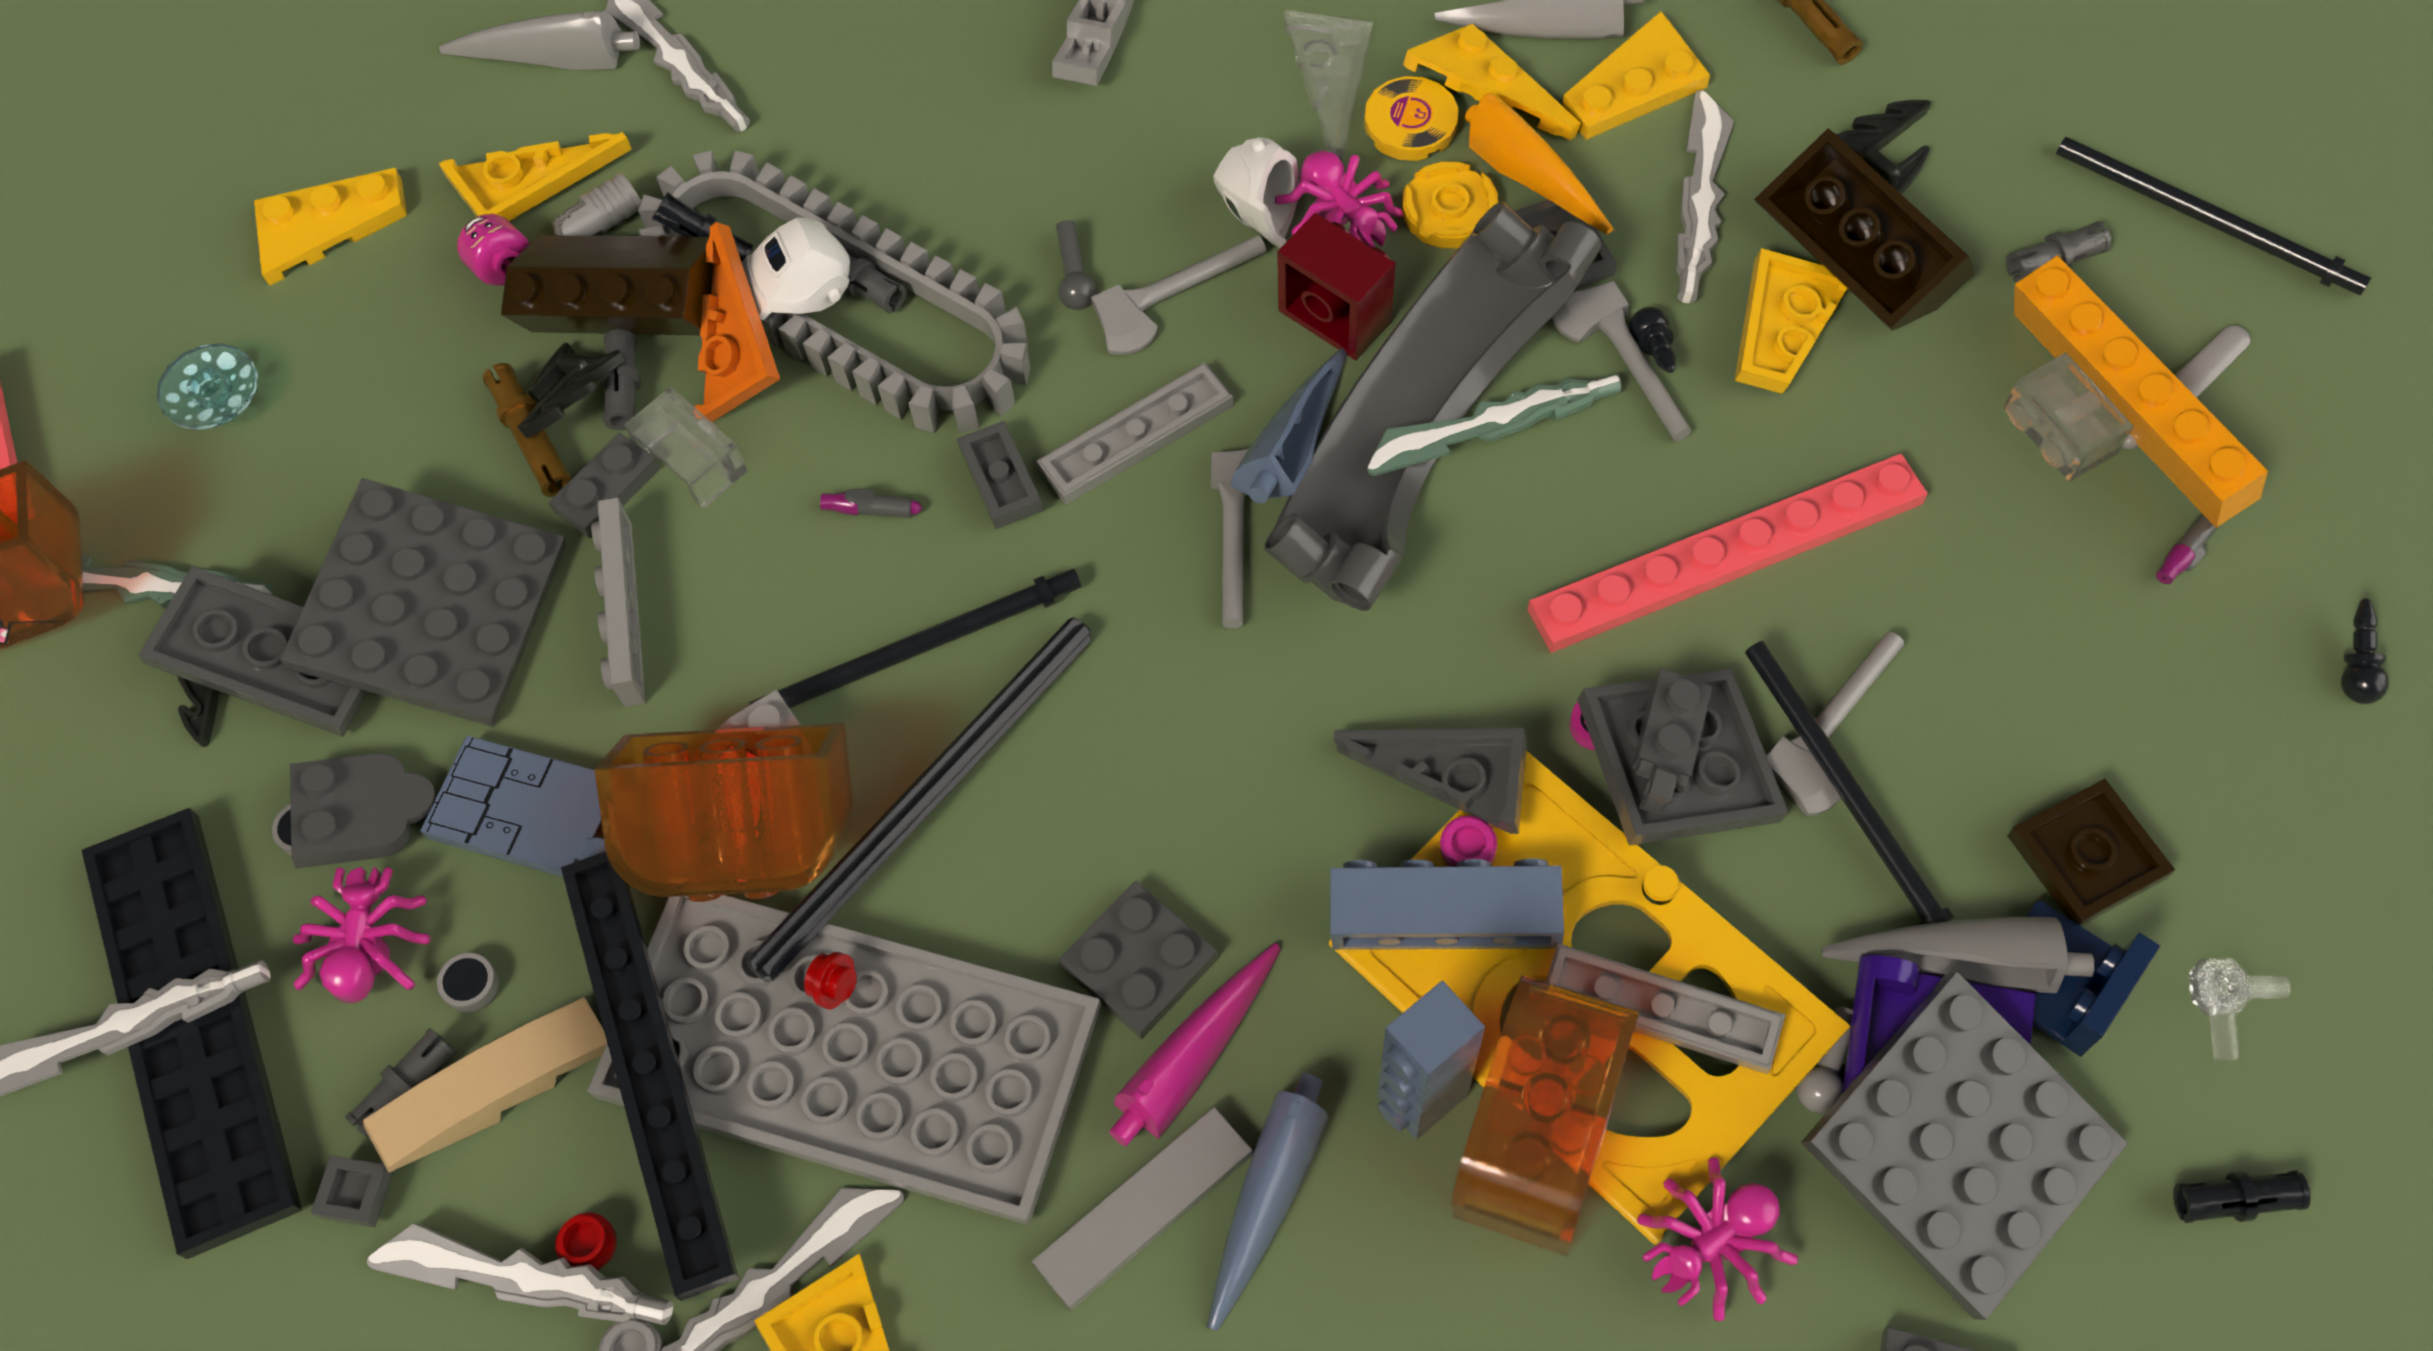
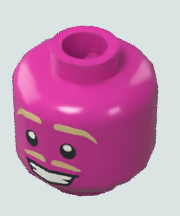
M484 214L470 220L462 228L457 239V251L461 261L482 282L493 286L505 285L507 266L529 245L528 239L505 217L495 214Z

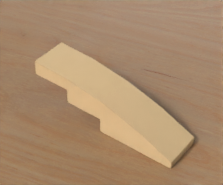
M583 997L533 1020L468 1054L365 1118L363 1126L388 1173L499 1123L501 1111L554 1088L556 1076L601 1057L607 1045L604 1029L587 1000Z

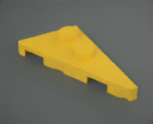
M1473 23L1407 50L1403 62L1407 69L1416 72L1419 66L1423 65L1447 76L1444 86L1457 92L1467 93L1479 102L1485 94L1492 93L1499 96L1512 109L1516 107L1540 118L1537 128L1552 135L1565 137L1567 140L1576 137L1581 122Z
M623 132L618 134L602 133L590 135V144L561 148L559 142L555 141L520 147L512 152L496 151L486 153L485 162L457 166L454 159H448L439 163V166L445 177L476 217L484 214H495L511 221L631 151L632 148Z

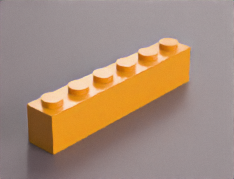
M2058 255L2015 283L2013 314L2124 431H2128L2134 437L2142 451L2215 528L2261 499L2268 470Z

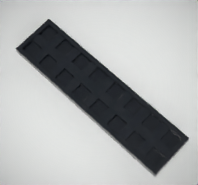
M190 808L184 809L81 850L118 1004L135 1003L149 988L158 991L175 978L193 980L209 968L227 972L239 969L200 819ZM245 991L239 994L233 1002L189 1023L183 1019L176 1021L156 1035L128 1047L177 1255L185 1259L192 1258L302 1211Z

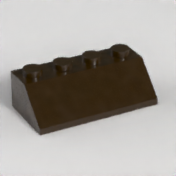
M1829 128L1754 199L1763 210L1891 331L1937 310L1975 275L1969 255Z
M538 235L507 266L501 315L530 332L606 334L611 330L624 329L634 334L700 336L703 294H711L713 265L705 263L706 243L709 237Z

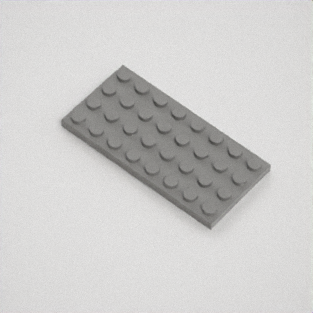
M675 882L647 950L698 1129L1021 1224L1030 1225L1101 1009L1099 998L828 923L773 981L766 982L751 971L747 959L790 913ZM842 952L849 955L854 962V970L857 974L856 986L852 995L834 1009L827 1010L817 1006L813 998L805 993V975L811 962L819 954ZM607 1044L587 1092L593 1098L624 1107Z

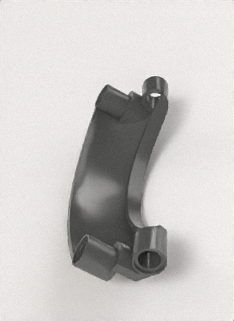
M1504 201L1493 205L1480 218L1472 233L1410 307L1350 390L1315 447L1312 463L1294 495L1289 496L1273 531L1265 542L1264 550L1303 583H1314L1334 601L1361 611L1370 610L1405 556L1406 531L1410 515L1421 487L1436 460L1432 459L1378 476L1369 475L1367 471L1368 465L1386 429L1463 418L1506 363L1570 298L1601 249V241L1596 233L1581 223L1570 221L1565 222L1554 236L1542 224L1532 229Z

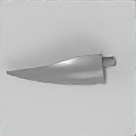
M1505 0L1435 12L1434 17L1437 21L1461 27L1473 23L1481 31L1511 36L1546 39H1604L1623 37L1624 5L1644 3V0Z
M591 11L534 17L497 25L441 44L439 50L441 54L520 62L567 70L616 69L619 52L639 50L640 38L636 31L622 32L613 16L607 11Z
M2055 917L1966 919L1913 925L1868 934L1822 947L1823 958L1859 962L1860 957L1867 955L1897 957L1917 964L1920 972L1940 976L1958 972L1967 982L2023 992L2057 993L2065 976L2092 977L2094 973V957L2092 953L2067 952L2061 923Z

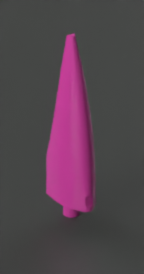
M1273 943L1205 999L1164 1040L1115 1097L1114 1106L1120 1109L1123 1115L1109 1130V1134L1119 1144L1127 1147L1142 1127L1159 1139L1191 1100L1260 990L1281 951L1278 944Z

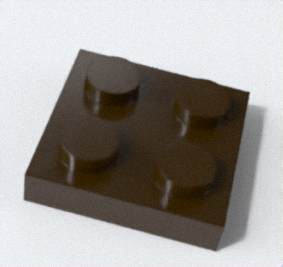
M2106 779L2013 827L2007 835L2066 917L2080 926L2168 879L2175 871L2174 867Z

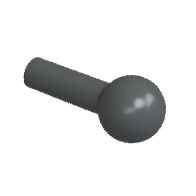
M1072 220L1061 221L1056 224L1065 277L1059 285V298L1066 307L1073 310H1082L1092 305L1091 297L1097 294V286L1095 281L1088 274L1084 273L1075 222Z

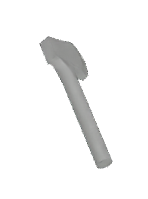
M1257 235L1148 286L1123 290L1120 284L1092 296V307L1101 323L1108 354L1129 355L1147 347L1156 337L1158 326L1143 313L1145 310L1166 298L1266 253V247L1262 238Z
M1614 280L1600 286L1573 292L1565 304L1551 317L1555 328L1563 336L1577 343H1581L1599 329L1605 333L1616 347L1673 441L1678 442L1688 437L1691 433V428L1628 329L1624 315L1628 314L1629 304Z
M1249 449L1211 452V489L1219 491L1223 505L1222 626L1229 629L1240 628L1243 625V508L1246 496L1245 493L1236 490L1231 485V479L1234 471Z
M1887 632L1817 716L1816 721L1828 738L1904 647V641L1899 635ZM1783 736L1767 755L1777 784L1806 817L1824 813L1840 800L1841 797L1800 736L1790 741Z

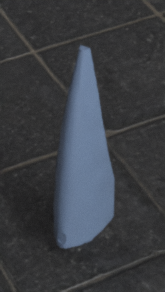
M1343 347L1321 365L1289 397L1253 442L1232 476L1231 485L1236 490L1249 495L1257 503H1265L1268 498L1294 495L1312 463L1322 422L1347 356Z
M1302 1073L1294 1093L1287 1091L1277 1092L1258 1139L1241 1188L1216 1280L1207 1327L1217 1332L1245 1289L1288 1212L1308 1172L1328 1123V1114L1316 1104L1324 1082L1313 1075Z

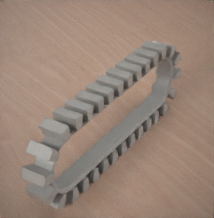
M712 150L692 155L699 172L698 176L684 182L672 165H670L656 177L663 196L669 192L692 209L709 199L728 196L746 199L785 222L795 218H808L819 221L842 244L848 254L857 259L866 258L874 263L877 271L886 277L904 285L907 290L979 329L990 337L995 344V351L987 368L977 377L966 383L943 387L926 384L804 314L771 312L765 320H761L770 345L779 349L783 343L788 355L802 363L807 357L811 368L828 377L832 370L836 383L850 391L857 385L860 397L876 406L881 399L884 410L898 419L902 420L909 407L915 428L935 433L939 416L938 410L954 411L959 433L979 429L974 405L987 399V402L1002 417L1015 405L1011 381L1027 385L1031 366L1024 321L1017 307L1006 312L1002 291L987 283H984L979 291L977 278L960 269L955 277L951 263L936 255L930 263L927 250L913 242H910L905 249L903 237L887 228L881 236L879 225L875 221L861 215L857 222L853 209L840 202H837L833 208L830 197L815 188L809 195L806 183L791 175L785 181L783 171L766 162L759 173L754 155L735 150L730 166L731 172L719 171ZM643 195L638 210L645 226L644 229H639L641 236L677 237L675 231L652 219L662 201L661 199Z

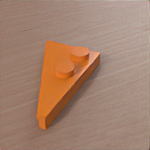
M719 222L709 227L710 236L706 243L705 263L713 265L711 294H703L700 327L702 348L698 356L697 370L706 373L704 404L695 405L694 413L697 421L709 424L780 380L730 226Z

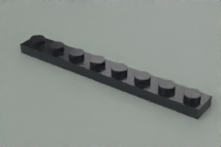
M614 848L563 866L561 871L674 1295L682 1301L738 1280L739 1275L623 861L618 851Z

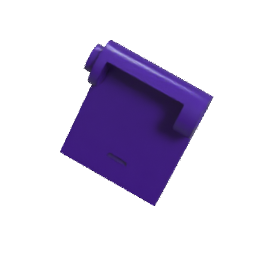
M1867 955L1859 958L1842 1094L1943 977L1921 974L1917 964L1897 957ZM1968 982L2031 1045L2036 994Z

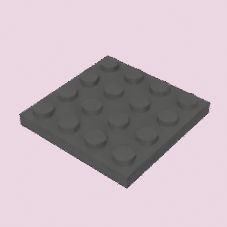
M362 478L280 661L284 668L494 727L565 550V537Z
M1958 972L1946 974L1801 1141V1144L1973 1319L1987 1320L2128 1144Z

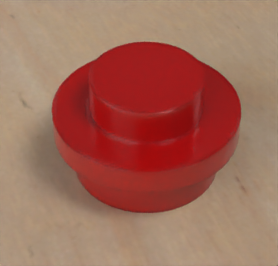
M842 952L821 953L811 962L805 975L804 989L805 993L813 998L817 1006L831 1010L852 995L857 982V974L854 970L852 958Z
M592 1212L581 1213L566 1221L559 1230L555 1242L556 1255L558 1259L565 1258L570 1266L591 1264L596 1270H600L614 1255L617 1246V1235L613 1225L603 1216Z

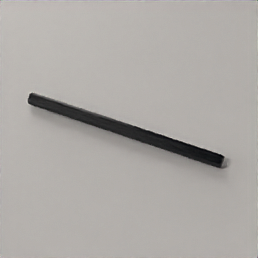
M1074 617L1068 619L748 957L747 963L756 976L766 982H771L784 970L1089 644L1092 638L1091 630L1086 624Z

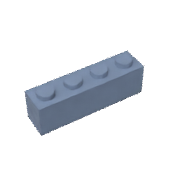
M1535 858L1518 860L1514 862V866H1491V863L1486 860L1467 859L1459 861L1457 867H1434V864L1427 860H1407L1400 863V867H1377L1376 863L1367 860L1348 861L1343 864V868H1330V935L1333 950L1556 948L1558 943L1562 944L1564 936L1562 867L1548 866L1547 861Z
M1443 980L1385 1028L1377 1096L1381 1102L1377 1106L1383 1117L1395 1130L1401 1132L1406 1128L1416 1140L1468 1096L1485 1030L1482 1022Z

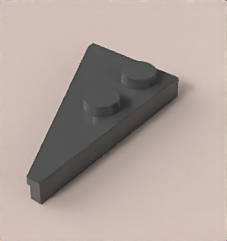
M1524 728L1335 730L1334 741L1339 753L1467 814L1479 817L1505 832L1519 834L1527 746Z

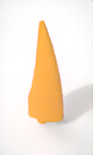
M1487 93L1482 97L1478 105H1473L1467 110L1465 120L1470 123L1469 148L1497 172L1545 197L1607 235L1614 231L1594 199L1566 163L1499 96Z

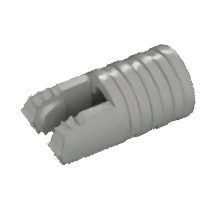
M619 172L612 179L604 181L602 185L596 186L587 194L584 193L579 196L580 202L565 210L564 214H559V217H555V222H552L554 224V234L558 236H593L597 232L604 234L610 228L619 225L621 221L627 220L633 214L638 213L641 200L627 178Z

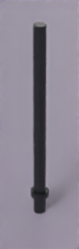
M2065 137L2056 152L2057 155L2321 277L2322 279L2319 283L2327 287L2333 283L2361 296L2371 280V277L2343 265L2345 259L2335 256L2333 260L2071 138Z
M1074 568L1049 579H1045L1042 575L1033 579L1034 585L777 691L788 707L792 708L1043 604L1044 608L1050 607L1055 604V598L1082 588L1081 582ZM763 697L750 701V705Z
M1764 641L1749 647L1745 651L1746 656L1922 919L1919 925L1951 921L1954 915L1948 907L1941 908Z

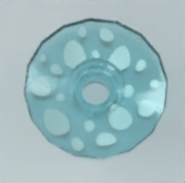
M221 343L201 345L182 353L167 366L158 382L157 400L162 413L177 426L192 430L216 428L232 421L249 406L257 392L258 373L252 359L237 347Z

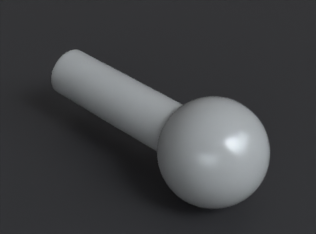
M1836 1007L1835 1013L1851 1026L1853 1010L1845 1007ZM1850 1028L1796 1087L1799 1101L1811 1112L1825 1114L1842 1095L1843 1081L1839 1076V1072L1848 1049Z

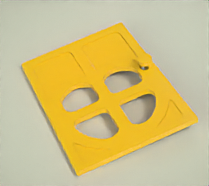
M1526 751L1519 834H1510L1490 824L1497 838L1496 856L1491 866H1514V862L1518 860L1535 858L1547 861L1548 866L1562 867L1564 918L1562 945L1572 948L1574 927L1587 913L1609 905L1632 906L1641 910L1668 934L1670 939V949L1649 972L1682 982L1693 970L1707 969L1721 979L1732 998L1785 1014L1769 1073L1765 1074L1739 1065L1730 1074L1717 1077L1712 1076L1702 1070L1674 1044L1596 1020L1597 1024L1594 1031L1556 1071L1550 1074H1541L1533 1071L1505 1044L1500 1031V1017L1507 997L1517 986L1531 980L1547 979L1556 948L1361 949L1334 951L1402 1013L1443 980L1485 1026L1473 1079L1652 1244L1657 1245L1662 1241L1664 1233L1668 1229H1654L1639 1225L1637 1222L1638 1215L1642 1213L1652 1216L1667 1215L1678 1219L1688 1208L1681 1199L1673 1197L1665 1189L1663 1182L1668 1178L1673 1179L1681 1188L1693 1192L1697 1198L1711 1182L1709 1180L1708 1160L1711 1157H1717L1720 1161L1721 1171L1851 1026L1679 881L1674 870L1659 864L1638 845L1629 846L1626 836L1621 830ZM1459 810L1411 860H1427L1432 862L1434 867H1448L1441 856L1440 840L1442 832L1452 820L1461 816L1472 815ZM1642 885L1647 896L1655 901H1661L1663 905L1653 904L1648 901L1643 894ZM1330 939L1328 944L1333 949L1332 941ZM1629 1049L1638 1054L1684 1095L1690 1104V1116L1687 1123L1680 1130L1661 1137L1628 1136L1606 1129L1601 1144L1604 1128L1588 1121L1579 1113L1575 1105V1097L1617 1051Z

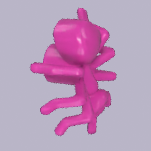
M1325 150L1313 152L1305 158L1300 173L1301 182L1290 194L1277 195L1275 197V204L1279 205L1294 203L1304 193L1316 196L1315 203L1309 207L1302 221L1292 229V235L1314 213H1317L1326 220L1337 222L1342 226L1349 221V233L1370 247H1375L1372 239L1380 247L1384 245L1386 228L1381 220L1386 223L1390 231L1395 232L1397 225L1390 215L1401 218L1403 210L1394 206L1391 194L1388 192L1357 198L1372 184L1377 190L1388 188L1390 183L1387 179L1382 180L1381 174L1378 171H1373L1356 185L1353 179L1359 164V156L1353 154L1350 157L1347 171L1344 173V165L1339 156ZM1383 203L1386 212H1376V210L1368 206Z
M341 867L337 868L333 879V888L350 905V910L344 914L322 896L316 895L311 898V905L318 910H322L340 923L341 926L336 928L311 923L301 925L300 933L293 936L292 942L296 945L310 942L312 935L329 937L330 940L327 945L311 950L303 955L301 959L303 973L295 980L294 987L297 990H302L315 976V962L326 957L319 971L322 984L336 999L343 1003H357L366 998L373 987L375 975L383 969L406 990H412L415 987V982L389 959V947L381 937L392 935L411 943L424 945L430 943L431 937L426 933L413 932L396 923L376 927L371 926L392 908L398 907L410 910L426 905L427 900L425 896L419 895L408 899L397 895H390L371 912V905L388 889L393 870L390 867H386L380 879L381 874L374 867L366 882L367 872L362 867L351 870L346 876V887H344L345 870Z
M1711 1157L1708 1160L1709 1180L1713 1184V1208L1707 1214L1693 1192L1681 1188L1673 1179L1668 1178L1663 1182L1665 1189L1673 1197L1681 1199L1688 1206L1699 1223L1697 1228L1667 1215L1652 1216L1642 1213L1638 1215L1637 1222L1639 1225L1654 1229H1670L1692 1240L1690 1247L1686 1245L1673 1247L1664 1242L1659 1243L1646 1252L1642 1258L1645 1262H1648L1662 1252L1668 1254L1658 1261L1651 1275L1652 1281L1657 1280L1661 1276L1671 1275L1668 1283L1661 1289L1662 1293L1676 1292L1682 1289L1688 1282L1691 1283V1288L1677 1301L1680 1306L1685 1305L1700 1291L1699 1275L1702 1270V1262H1710L1715 1285L1713 1318L1716 1322H1719L1725 1318V1301L1728 1293L1722 1261L1729 1260L1741 1272L1747 1281L1749 1292L1755 1301L1762 1305L1767 1301V1297L1759 1285L1758 1274L1739 1253L1745 1249L1769 1254L1774 1260L1792 1266L1798 1263V1256L1780 1249L1775 1242L1752 1239L1769 1232L1775 1226L1780 1216L1779 1200L1774 1192L1767 1186L1749 1183L1739 1186L1730 1195L1727 1204H1724L1726 1182L1721 1176L1719 1159Z

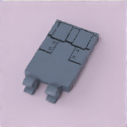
M466 736L420 831L427 839L563 877L561 867L614 848L617 849L618 845L616 843L596 838L604 818L616 820L629 826L639 827L647 806L637 803L639 799L638 794L625 789H617L619 783L611 774ZM618 852L624 862L625 854Z

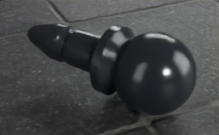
M1644 307L1638 310L1631 318L1630 333L1635 341L1638 342L1640 349L1645 354L1652 355L1660 368L1667 373L1674 372L1676 368V355L1671 347L1674 335L1667 315L1656 307Z
M2365 598L2359 602L2353 619V626L2356 628L2353 632V649L2355 654L2344 655V661L2349 667L2342 674L2341 687L2346 696L2360 704H2371L2380 700L2386 694L2389 688V678L2386 671L2381 667L2386 662V655L2375 654L2377 650V632L2375 628L2378 626V619L2370 599Z

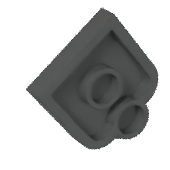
M383 753L290 764L292 860L296 869L381 858L397 853L407 844L410 838V825L418 824L427 818L436 799L432 783L420 774L405 773L402 763L397 758Z

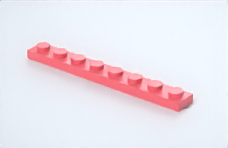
M1902 453L1531 599L1529 600L1527 611L1550 653H1553L1923 505L1928 493Z

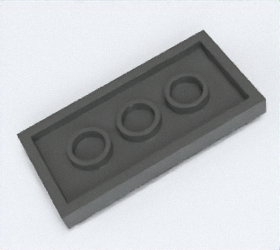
M191 566L138 654L146 665L344 737L368 691L283 667L280 658L303 606Z

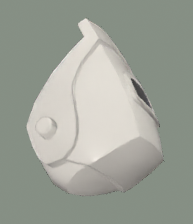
M1258 137L1246 140L1242 145L1232 147L1227 152L1213 176L1214 184L1231 213L1249 229L1253 228L1278 248H1281L1287 242L1284 237L1292 222L1298 201L1277 205L1275 204V197L1277 195L1290 194L1300 183L1298 180L1299 169L1297 159L1290 152L1268 138Z
M795 218L780 226L767 236L752 254L747 255L742 262L761 320H765L771 312L804 314L822 311L840 300L850 281L848 278L850 258L847 251L825 228L823 223L808 218Z

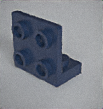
M2037 901L2026 917L2057 918L2064 932L2067 952L2092 953L2094 957V973L2092 977L2065 976L2057 993L2029 992L2036 994L2033 1026L2081 1057L2104 1036L2160 948V945L2139 932L2124 948L2116 943L2111 946L2044 902Z

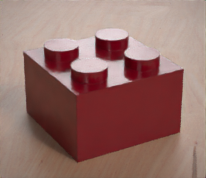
M1314 213L1277 251L1278 311L1338 350L1343 347L1347 356L1356 361L1392 322L1396 263L1381 249L1366 245L1352 236L1341 224L1330 222L1317 213Z

